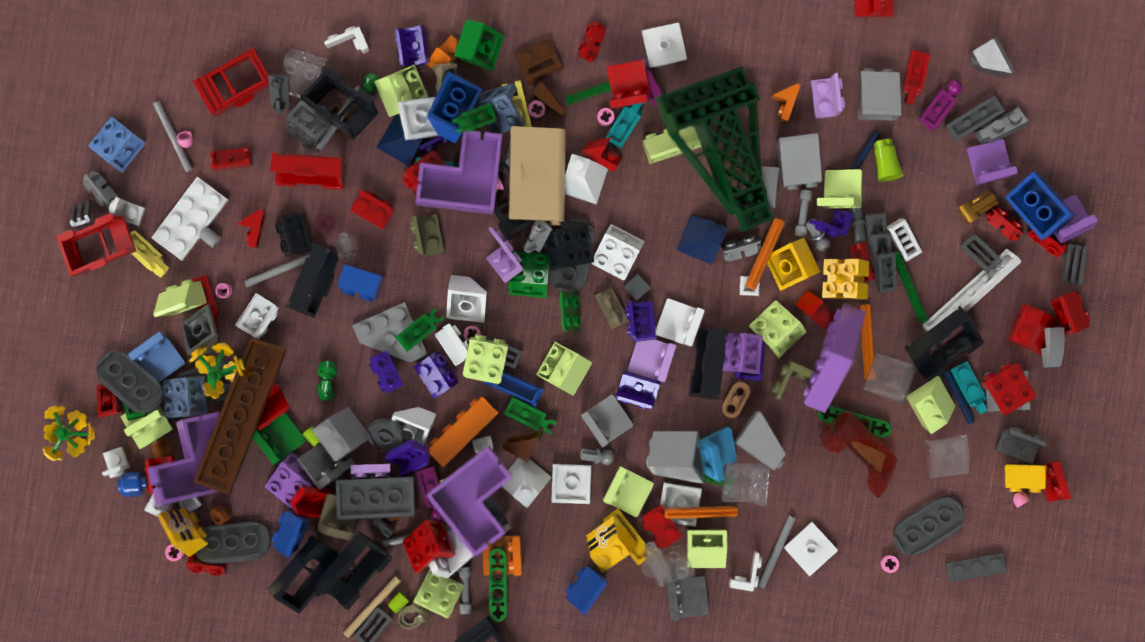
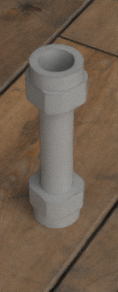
M801 190L799 200H801L798 226H795V236L806 237L807 227L805 226L808 204L812 199V191Z
M460 567L459 577H461V584L464 585L461 592L460 614H471L472 604L469 603L471 567Z

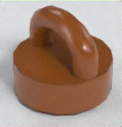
M161 437L153 441L152 453L154 458L165 457L170 454L171 445L167 439Z
M219 504L210 510V516L217 525H222L231 518V511L225 505Z

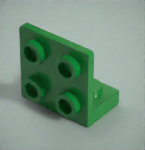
M513 251L522 260L519 264L523 270L509 280L508 295L547 298L550 267L548 255L544 253Z
M286 412L261 430L256 429L253 437L254 441L273 465L278 464L306 442V439Z

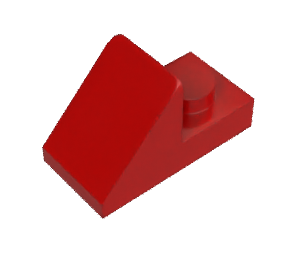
M612 137L588 142L581 154L615 172L623 157L607 149Z
M261 209L237 224L252 228L247 233L246 242L249 247L259 249L266 211Z
M808 290L795 303L797 308L823 330L829 325L835 315L832 310L823 304L824 301Z
M103 384L97 386L99 418L123 411L118 398Z

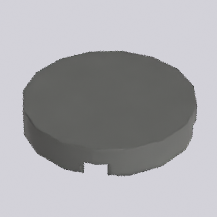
M387 418L374 420L367 430V438L372 446L375 448L379 447L384 452H389L401 446L406 437L403 428L395 421Z

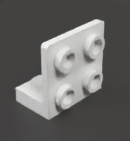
M611 224L594 255V262L591 264L625 280L645 241Z
M667 299L656 328V335L691 347L705 310Z
M453 529L447 533L456 554L452 558L437 557L429 564L433 575L447 579L473 557L472 553Z

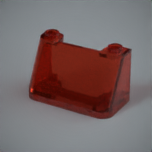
M842 412L819 434L821 444L834 454L840 453L848 447L867 466L870 473L867 480L868 488L878 498L888 487L897 467V458L852 413Z

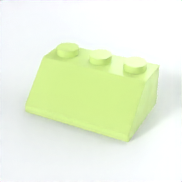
M693 126L679 131L680 136L691 150L702 147ZM666 129L663 130V134L657 135L653 133L645 136L646 139L643 140V146L650 164L682 154L681 150L668 135Z

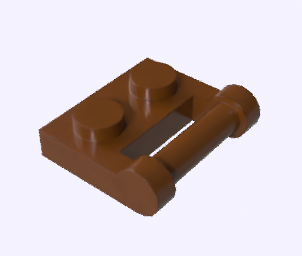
M549 38L514 54L529 85L545 75L563 69ZM550 59L554 62L532 74L528 71Z

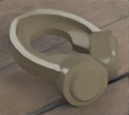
M414 601L411 605L403 608L398 615V623L404 629H414L421 623H427L429 620V612L424 610L423 606L414 603ZM418 612L419 614L414 618L413 623H408L405 620L406 613Z

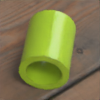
M311 426L302 435L315 447L320 443V440L312 431L314 427Z
M399 592L388 603V606L398 614L409 602V599Z

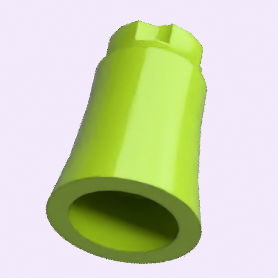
M882 139L874 143L878 182L903 177L904 174L899 164L896 148L893 146V140Z

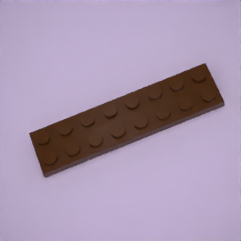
M250 337L242 356V361L245 363L244 376H241L237 369L193 483L231 496L286 355V349Z

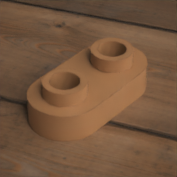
M736 382L732 385L722 404V413L726 417L735 418L740 414L750 395V388L746 383ZM738 388L743 389L742 395L737 394L736 391ZM729 405L734 406L735 409L733 412L728 411Z

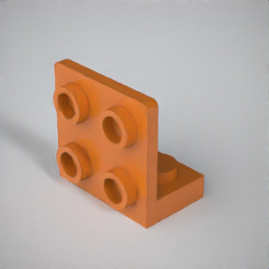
M520 535L501 536L492 544L488 542L489 546L482 551L483 574L485 576L489 575L490 550L495 546H500L506 551L507 575L522 576ZM496 551L495 555L492 556L496 557V565H500L499 560L503 555ZM495 570L492 575H503V572Z

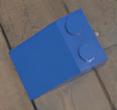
M290 509L286 510L285 513L282 512L278 522L281 526L279 531H275L272 538L274 542L273 547L288 558L297 554L310 517L297 516Z
M589 565L585 568H580L576 574L578 577L577 581L574 584L571 582L565 590L567 593L566 599L584 615L587 614L607 584V578Z

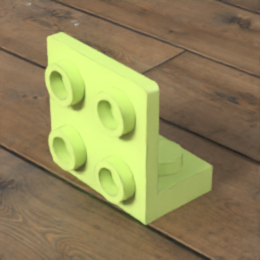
M860 169L826 170L824 198H817V206L825 209L861 208L863 171Z
M774 301L749 325L754 333L763 336L762 340L778 358L806 333L801 322L778 301Z
M620 466L603 498V502L611 504L634 517H638L654 483Z

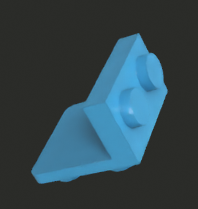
M725 427L698 441L704 473L718 482L725 479L723 467L737 459L732 430L729 427Z

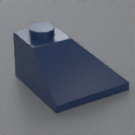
M396 115L376 148L410 167L420 151L419 146L424 144L427 138L405 140L401 117Z
M691 215L677 251L712 265L728 228L713 221Z

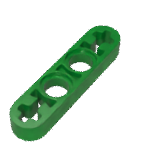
M829 405V413L835 414V410L839 411L836 415V422H833V417L824 419L821 411H817L820 421L879 438H885L891 432L890 424L880 419ZM843 413L848 414L850 417L849 423L845 425L839 420L840 415ZM862 418L868 421V427L864 430L858 426V422ZM872 421H875V426L884 424V428L887 431L882 432V435H880L879 430L872 429L873 433H871Z
M500 546L493 547L489 553V612L491 619L496 622L503 621L507 615V556L505 549ZM496 551L503 555L499 560L500 565H496V557L492 556L495 555ZM495 570H501L503 577L495 579L492 573ZM501 589L504 595L501 598H496L493 596V591ZM496 603H500V611L504 612L500 616L493 613L496 611Z

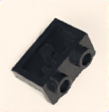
M303 213L283 216L276 220L275 229L277 234L280 235V248L285 257L312 250Z

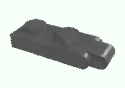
M1017 108L985 123L975 133V136L981 144L987 141L993 143L1028 126L1029 121L1021 109Z

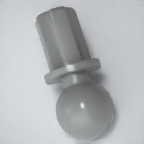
M808 221L806 226L812 235L811 239L816 240V248L819 251L828 250L831 243L824 236L825 232L815 230V226L809 224Z
M599 448L595 450L582 449L580 459L594 461L595 464H598L600 461L602 464L609 465L614 461V454L607 449L600 451Z

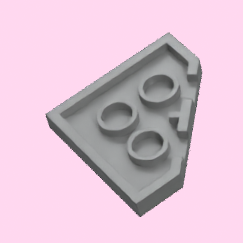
M405 302L352 325L359 343L382 352L387 351L390 355L410 363L428 355L422 341L407 352L395 338V336L414 322Z

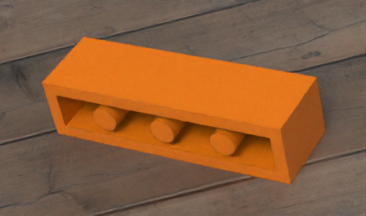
M483 396L480 399L476 397L469 404L471 408L467 412L463 410L456 417L458 421L453 426L448 424L442 430L444 434L439 439L435 437L428 444L430 447L429 453L443 467L499 414Z

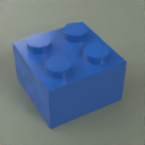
M344 265L337 287L341 288V292L350 296H354L355 293L360 294L359 298L373 302V299H379L385 278Z

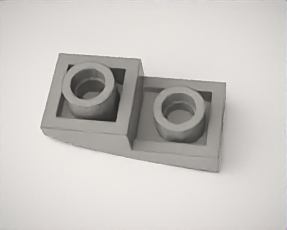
M761 166L762 180L767 190L769 207L776 208L780 168Z
M1064 327L1045 328L1046 348L1041 349L1043 368L1061 367L1065 345Z

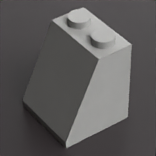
M865 68L858 74L857 120H897L901 116L899 72H894V69H883V72H875L873 68Z
M818 133L779 138L776 142L782 188L792 191L798 190V186L806 185V188L818 187L817 184L822 182Z
M350 407L331 416L312 430L335 462L342 460L368 441L367 430Z
M755 411L734 440V444L769 469H780L786 460L783 458L786 454L762 413Z
M653 431V436L649 441L650 454L646 459L647 467L653 475L703 483L704 468L698 441L702 439L697 431Z

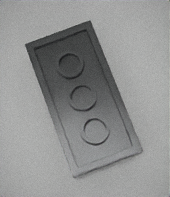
M414 477L336 480L337 519L415 516Z

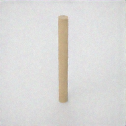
M395 576L343 634L349 638L401 580Z

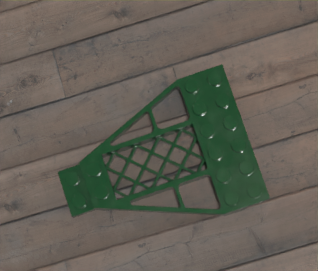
M743 67L656 97L655 100L668 135L730 215L736 214L742 232L774 219L767 201V190L762 180L757 101H760V97L754 82L748 83ZM744 106H748L750 134L747 135L736 110ZM721 115L720 120L715 119V117ZM712 124L717 126L716 133L711 130ZM691 126L695 128L702 146L701 153H693L680 136V130ZM722 130L728 133L726 139L721 136ZM748 137L751 139V147L747 139ZM719 142L724 144L723 151L717 148ZM729 148L734 151L733 157L728 155ZM704 155L706 157L713 177L700 162L699 156ZM726 160L731 163L729 169L724 166ZM736 167L741 169L740 175L735 173ZM732 179L738 181L736 187L731 185Z

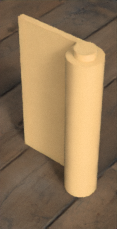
M510 127L509 219L543 220L549 222V226H561V223L564 222L565 129Z

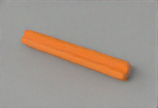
M774 219L745 284L747 288L756 289L785 224L783 220Z
M863 304L860 305V309L866 311L861 328L864 379L874 380L876 373L871 305Z
M736 506L665 508V518L736 517L738 515V508Z

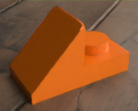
M450 35L440 48L437 47L429 59L430 63L426 65L432 69L438 63L454 62L457 59L454 54L459 41Z
M795 84L772 95V99L785 103V105L781 104L778 115L781 117L779 121L783 123L788 122L801 86L800 84Z

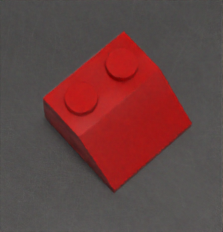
M1071 291L1050 300L1060 327H1064L1065 335L1075 334L1090 327V317L1082 307L1083 299L1079 293Z
M1028 304L1021 305L1006 340L1042 356L1041 349L1046 348L1044 329L1054 328L1057 320Z

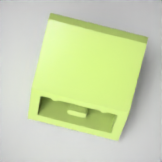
M415 64L374 81L389 117L399 114L397 104L399 101L429 98Z
M554 342L536 375L574 396L592 362Z
M687 529V568H726L727 530Z

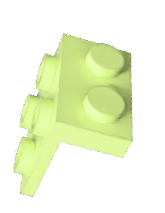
M475 334V337H471L463 376L499 384L502 379L508 344H505V340L494 338V341L486 340V336Z

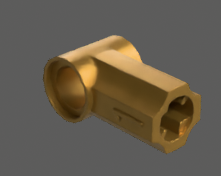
M988 190L974 200H969L961 205L957 210L968 225L979 218L982 213L997 205L998 202L994 194Z

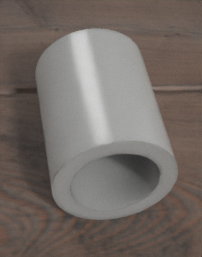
M208 227L199 236L212 248L221 240V237Z

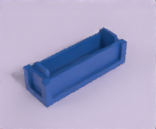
M504 371L499 384L483 382L534 407L537 406L544 389Z

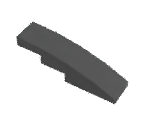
M886 213L866 214L869 255L878 293L896 291L895 253L891 252V233L887 232Z

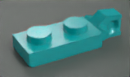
M643 103L625 106L605 138L612 137L610 142L621 149L641 118L643 112L639 109Z
M968 361L950 369L966 403L971 408L975 406L978 414L988 411L983 402L987 400L985 393Z

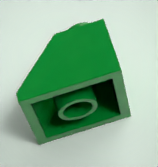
M466 20L454 56L464 62L493 72L505 36L484 23Z

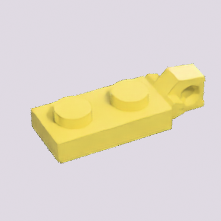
M136 230L132 231L130 234L137 252L131 254L147 269L153 271V273L161 278L169 269L163 263L162 255Z

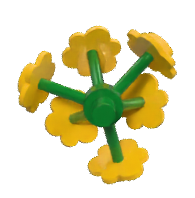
M226 343L212 345V349L219 354L217 362H215L216 358L214 355H203L208 350L206 347L204 349H194V352L191 354L192 358L189 360L193 362L197 358L200 359L196 361L195 366L199 369L200 374H207L208 380L202 385V388L205 390V395L212 398H218L220 394L224 393V384L220 381L221 377L225 376L226 379L233 382L237 369L239 374L244 376L245 363L242 359L238 360L237 356H234L235 363L229 361L228 364L223 366V369L219 367L223 355L231 356L234 353Z
M54 405L44 412L45 419L56 420V422H52L51 425H45L43 428L45 432L44 438L49 440L51 444H55L54 447H43V454L49 460L57 461L63 459V452L58 450L62 440L68 441L66 452L71 454L72 457H77L80 453L85 452L84 447H86L87 441L88 445H90V441L94 440L96 435L95 428H91V423L87 424L86 414L80 413L78 410L69 412L67 414L70 420L69 425L64 427L59 419V415L64 414L65 406L59 407ZM88 425L87 432H71L70 430L74 426L76 430L80 431ZM71 436H78L75 440L70 438ZM79 436H87V441Z

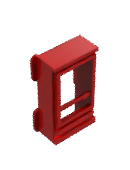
M252 47L250 50L204 76L193 80V83L209 112L215 117L233 106L240 108L254 100L256 93L269 87V73L256 50ZM251 59L262 80L236 94V90L233 89L224 72ZM221 74L230 88V93L234 95L226 101L213 81L214 78Z
M272 152L270 172H276L275 185L295 187L296 184L323 186L322 188L343 190L345 166L342 157L337 159V157L288 154L287 156L282 154V156H278L277 153Z
M112 213L97 218L96 224L77 232L69 230L57 235L56 240L59 243L70 276L82 275L85 272L98 269L109 262L137 252L124 215L114 216ZM108 227L117 252L111 254L108 250L102 230ZM99 232L107 257L84 266L76 241Z

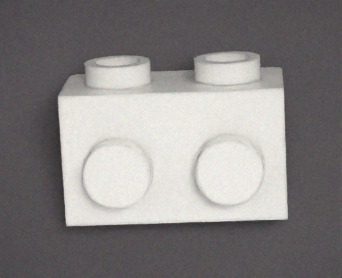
M255 293L235 325L259 340L260 337L266 334L270 321L277 317L279 307Z
M449 323L437 332L435 336L453 364L457 366L466 360L469 345L466 341L462 342L459 338L461 333L456 325L452 326Z

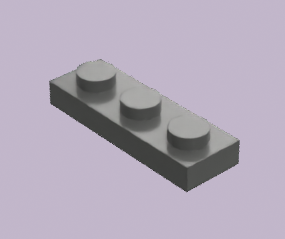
M994 95L945 127L956 142L1002 114L1005 110Z
M1002 552L945 563L948 582L1007 572Z

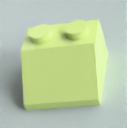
M190 279L181 282L179 287L177 285L167 287L166 291L158 296L153 313L154 317L176 315L207 304L201 281L193 282Z
M936 376L906 396L921 425L931 434L948 423L955 408V404L939 376Z

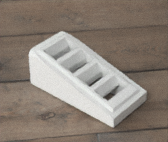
M900 218L886 226L887 232L891 233V239L898 251H900V254H902L905 262L922 253L905 219ZM902 227L901 230L895 232L896 229ZM906 233V236L902 237L901 239L898 238L900 235ZM910 240V243L902 246L904 242ZM912 246L915 248L906 254L905 251Z

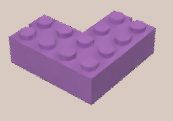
M463 131L459 168L420 163L416 205L493 214L502 134L485 132L484 140H481V132Z
M846 303L843 304L841 310H836L833 318L835 321L833 323L830 322L826 331L829 334L826 335L823 342L825 346L820 354L821 359L816 360L813 367L814 372L811 378H807L806 383L809 385H806L803 396H805L804 405L824 413L828 409L854 360L866 311Z
M219 412L176 422L184 460L147 468L150 483L156 487L152 489L156 506L218 492L193 483L219 418Z
M489 445L426 494L474 557L489 546L488 539L492 544L506 533L504 527L483 500L512 478V474L502 462L500 464L497 463L499 458Z

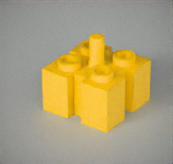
M824 259L823 275H828L827 282H823L822 298L868 300V284H864V277H869V261L861 259Z

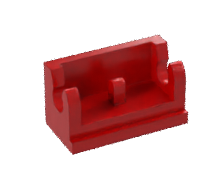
M250 147L210 152V157L212 158L210 165L214 171L252 166Z

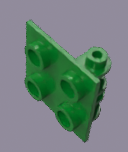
M560 292L559 301L560 311L562 312L561 327L563 331H580L581 317L578 311L580 300L577 293Z

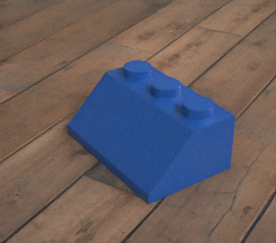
M449 71L447 72L426 116L438 135L453 143L457 142L462 132L456 133L455 130L459 129L460 125L458 122L453 123L452 120L461 117V113L474 108L482 88Z
M1033 171L1005 196V199L1041 240L1060 230L1061 227L1076 216L1039 172Z

